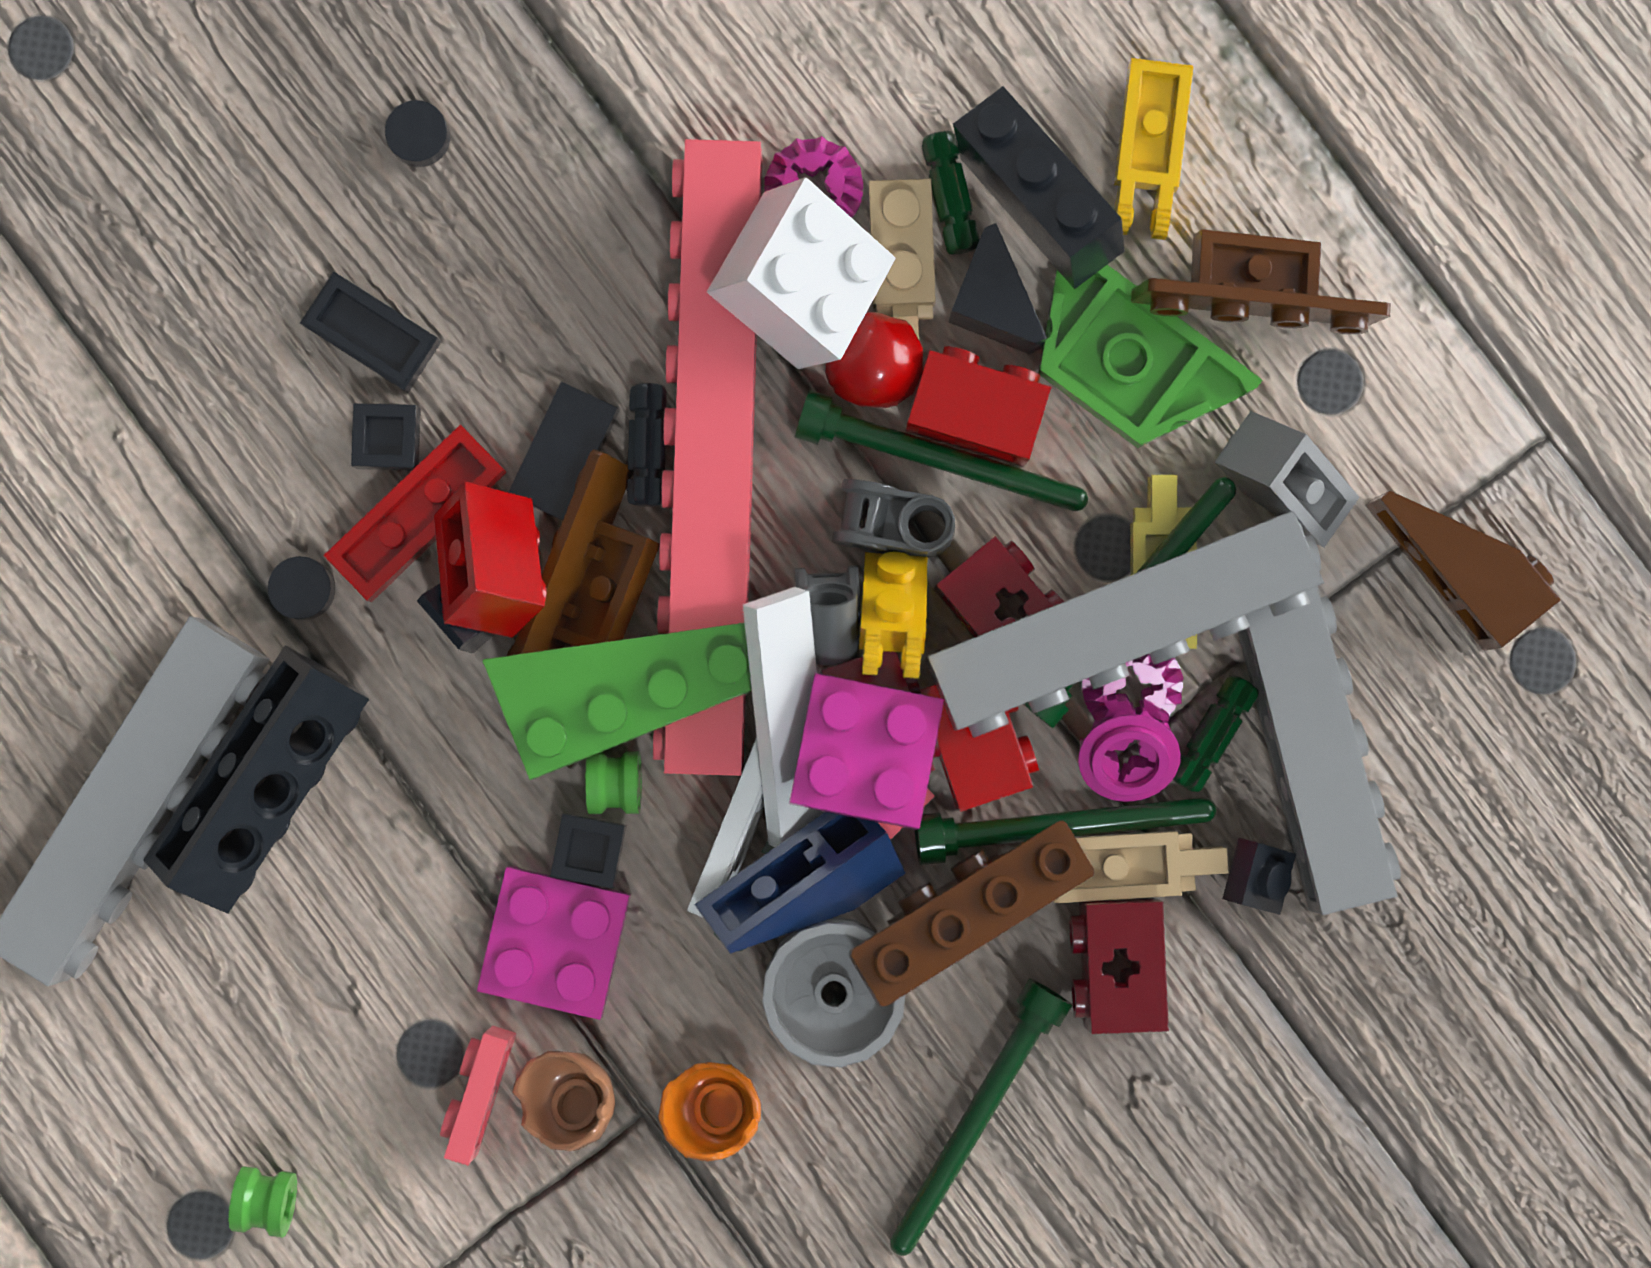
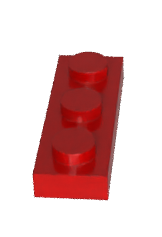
M460 424L323 556L366 601L373 602L436 541L434 514L464 482L492 488L507 471Z

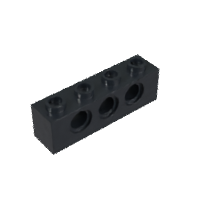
M285 645L143 861L167 888L229 914L240 895L244 894L252 885L256 871L275 842L280 840L287 832L292 816L309 790L316 786L323 777L327 763L344 737L356 727L361 711L369 701V698L342 676ZM303 722L301 727L295 733L291 734L293 729L298 724ZM267 776L266 780L260 786L256 787L260 780ZM231 831L225 839L221 840L226 833Z

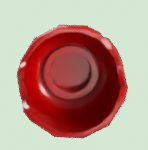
M866 312L842 358L824 363V371L828 384L834 388V393L844 400L861 407H894L911 396L923 373V348L913 327L907 321L878 312Z

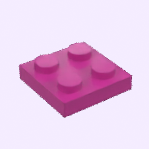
M815 673L789 804L916 830L919 829L944 699Z
M513 866L506 867L477 992L601 1020L604 1014L631 894L586 883L550 877L547 874Z

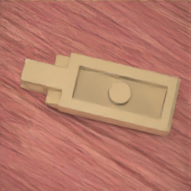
M931 179L869 181L870 235L896 258L872 301L873 309H876L878 313L907 321L913 327L919 339L918 320H933V307H935L936 303Z
M1177 831L1075 837L1094 868V875L1053 902L1071 903L1182 896V892L1196 891L1195 875L1229 873L1227 848H1223V846L1193 848L1192 833H1178Z

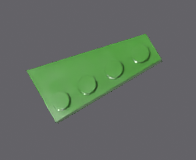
M745 623L482 659L529 780H534L752 691Z

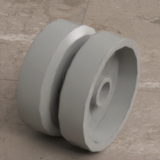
M834 917L791 932L780 941L767 965L762 1002L771 1031L787 1051L812 1065L841 1068L868 1060L890 1042L903 1018L905 995L888 1006H878L849 958V951L878 932L855 919ZM830 981L842 983L846 991L845 999L840 1002L834 996L830 1003L825 1002L822 998L823 986Z

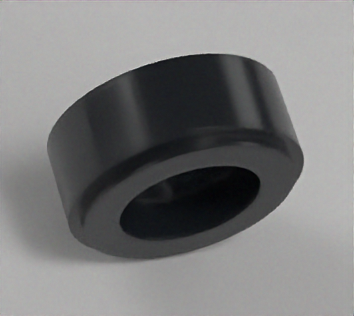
M411 100L400 104L390 113L385 125V138L388 146L400 161L409 166L426 167L436 163L445 155L450 145L451 135L447 121L434 105L425 101Z
M296 556L282 561L274 568L268 581V595L275 609L284 616L297 620H311L325 613L331 606L335 596V582L331 572L325 565L308 557Z

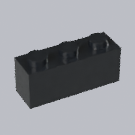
M1004 86L953 123L960 159L1074 289L1125 252L1122 218Z

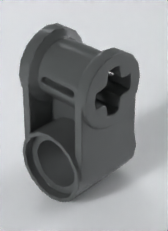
M858 479L843 480L841 490L846 492L847 495L840 530L833 532L831 542L861 550L902 552L921 557H935L942 554L951 545L955 535V516L951 507L943 499L933 495L898 490L892 486ZM866 503H869L866 524L861 529L864 507ZM923 511H931L938 514L945 524L943 535L931 543H923L916 540L909 531L911 519Z
M848 566L846 572L817 574H808L805 568H795V586L809 591L816 664L837 665L853 660L859 652L860 591L858 566Z

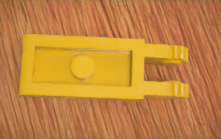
M1131 58L1128 64L1114 186H1118L1114 210L1122 218L1123 235H1127L1129 228L1132 226L1134 190L1137 188L1157 191L1149 222L1151 239L1166 240L1170 225L1173 194L1176 193L1180 184L1193 65Z
M865 552L859 649H864L862 674L877 675L878 668L882 664L883 651L902 652L901 668L904 670V677L919 678L921 654H924L926 637L928 557L909 556L902 552H888L885 554Z

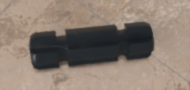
M639 383L630 389L629 411L635 413V420H629L628 470L634 471L633 479H628L627 500L631 505L654 507L662 504V478H659V470H665L666 445H664V419L660 418L661 412L667 408V390L663 385L655 383Z

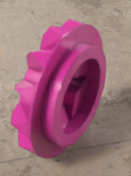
M823 136L805 140L796 138L789 146L775 153L764 177V192L800 180L795 170L801 174L806 173L808 176L814 177L819 171L823 172L829 167L828 176L825 179V188L830 193V198L834 200V203L853 219L863 197L861 168L850 155L846 146H839L828 141Z
M1146 654L1125 663L1126 667L1132 666L1134 675L1138 676L1141 683H1152L1151 687L1141 690L1142 700H1139L1140 706L1135 708L1133 702L1129 701L1125 693L1116 694V690L1126 687L1125 677L1093 689L1089 678L1082 680L1084 702L1092 717L1100 722L1113 718L1118 708L1126 715H1140L1146 709L1153 719L1160 722H1168L1169 716L1176 706L1182 704L1184 678L1175 657L1153 665L1150 655Z
M1118 708L1113 718L1104 722L1094 719L1090 733L1086 738H1080L1079 770L1086 784L1097 794L1115 801H1139L1159 793L1173 780L1180 764V747L1167 721L1160 722L1153 719L1146 709L1140 715H1126ZM1137 740L1141 756H1131L1128 762L1123 764L1120 771L1118 754L1115 750L1125 751L1129 743Z

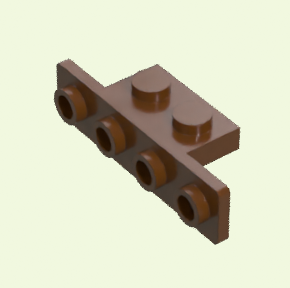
M1201 229L1193 235L1191 282L1149 278L1134 287L1131 292L1132 303L1150 305V313L1155 315L1183 316L1188 314L1189 309L1211 311L1210 318L1219 322H1244L1249 320V315L1271 317V326L1288 329L1308 327L1309 321L1330 323V332L1346 335L1367 333L1368 326L1390 317L1391 303L1320 296L1321 242Z
M595 449L590 452L584 468L576 479L575 492L563 522L553 537L552 549L541 575L546 584L545 606L519 631L515 643L509 649L507 656L564 648L565 643L573 646H582L623 640L660 546V543L648 537L612 525L627 489L628 479H631L633 471L628 470V465L604 452Z
M1065 821L1055 822L1010 851L993 855L989 858L982 849L951 867L950 870L955 879L935 890L932 884L928 882L899 899L897 902L902 911L887 920L889 926L849 951V958L876 1004L881 1007L890 1005L1094 875V868Z

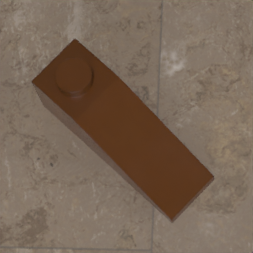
M1392 491L1373 498L1365 505L1483 651L1503 648L1561 601L1550 587L1554 584L1551 573L1532 555L1525 556L1521 550Z

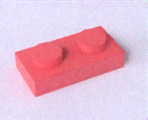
M491 1026L483 1033L481 1040L471 1038L460 1068V1075L469 1077L462 1102L455 1099L451 1100L440 1131L441 1137L449 1139L444 1155L445 1159L469 1166L478 1155L517 1033Z

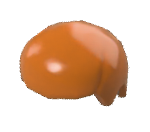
M698 1063L667 1083L662 1092L658 1119L666 1141L685 1157L702 1161L722 1160L735 1155L752 1140L758 1131V1123L761 1120L762 1103L753 1081L732 1064Z

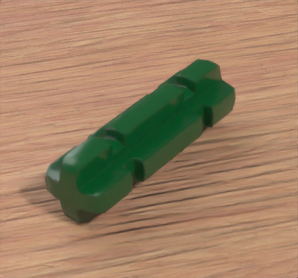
M952 131L932 133L923 138L922 150L926 166L932 167L929 170V179H931V188L939 221L946 225L942 231L946 251L951 255L968 253L977 248L980 238L976 221L970 220L969 217L972 215L973 208L962 163H956L959 155L956 137Z
M1235 675L1226 678L1216 695L1220 699L1219 702L1211 704L1186 745L1189 749L1187 755H1180V764L1173 778L1174 782L1191 792H1199L1203 789L1212 774V771L1209 770L1212 763L1218 764L1243 722L1239 718L1242 712H1249L1259 695V690L1253 684Z

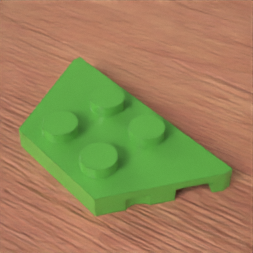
M1106 265L1076 289L1056 270L1045 331L1047 339L1042 347L1038 374L1136 448H1140L1253 392L1263 381L1179 317L1155 315L1150 313V305L1132 303L1131 292L1136 285L1109 265Z

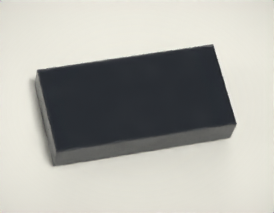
M334 271L300 321L303 327L406 393H409L442 342L438 337Z
M561 381L508 493L532 498L534 508L563 521L575 492L576 479L584 468L590 452L593 449L601 451L618 416V407Z

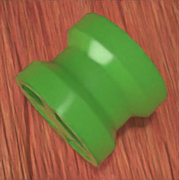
M626 751L620 758H608L603 752L587 758L585 790L588 814H602L607 808H621L626 814H640L642 801L640 751Z
M242 1167L238 1172L231 1194L229 1206L230 1230L245 1233L252 1227L263 1228L269 1236L285 1237L295 1209L297 1197L296 1173L281 1171L275 1176L262 1175L258 1168Z

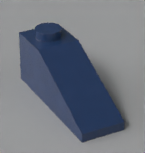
M825 811L694 905L731 954L851 912L904 875L905 871L887 832L878 822Z

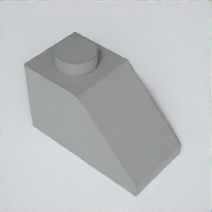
M1250 411L1235 434L1230 437L1226 447L1215 461L1245 495L1276 517L1294 510L1299 523L1302 524L1304 535H1311L1316 544L1323 548L1360 498L1307 434L1253 411Z

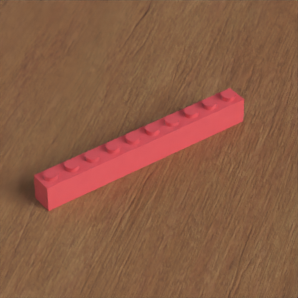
M685 139L684 159H673L672 195L673 197H683L682 221H671L670 258L681 259L680 283H669L668 320L679 321L678 345H667L666 383H677L676 408H665L664 445L675 446L674 470H663L662 508H673L672 533H661L660 571H671L670 596H659L658 634L745 623L743 604L749 603L757 334L711 297L707 290L761 198L763 162L761 141ZM746 694L655 730L653 734V759L664 760V774L741 776L744 769Z

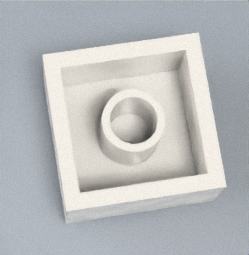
M805 177L763 193L708 288L707 293L797 369L842 358L896 258Z

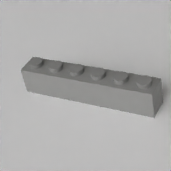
M1293 510L928 656L925 660L941 699H944L943 705L953 730H959L968 726L972 737H976L1008 724L1009 722L1004 711L1029 702L1032 712L1036 713L1068 700L1069 696L1065 687L1089 678L1093 689L1124 678L1130 675L1125 664L1126 662L1149 654L1153 665H1156L1190 651L1186 638L1209 630L1213 641L1250 627L1246 614L1266 606L1270 607L1273 617L1306 605L1310 603L1306 590L1324 584V581L1296 513Z
M1311 535L1305 536L1320 572L1321 560L1317 544ZM1318 586L1306 590L1310 603L1275 617H1273L1269 606L1246 614L1250 627L1239 631L1238 635L1250 682L1259 690V695L1255 702L1293 851L1296 854V862L1308 909L1311 912L1326 915L1398 897L1394 880L1400 879L1401 871L1394 847L1390 842H1383L1378 819L1383 818L1385 815L1381 792L1375 781L1368 782L1362 760V757L1367 756L1369 753L1366 733L1360 720H1352L1346 698V695H1350L1353 692L1350 671L1345 660L1342 657L1336 659L1330 636V634L1337 631L1334 609L1327 596L1320 597Z
M189 616L1 915V958L46 986L70 980L71 977L77 979L86 971L98 951V946L93 941L105 922L108 924L115 922L127 907L132 897V892L127 889L128 885L139 868L146 870L149 867L143 859L194 784L195 778L207 759L211 758L231 728L229 724L241 705H246L266 675L262 671L270 658L212 622Z

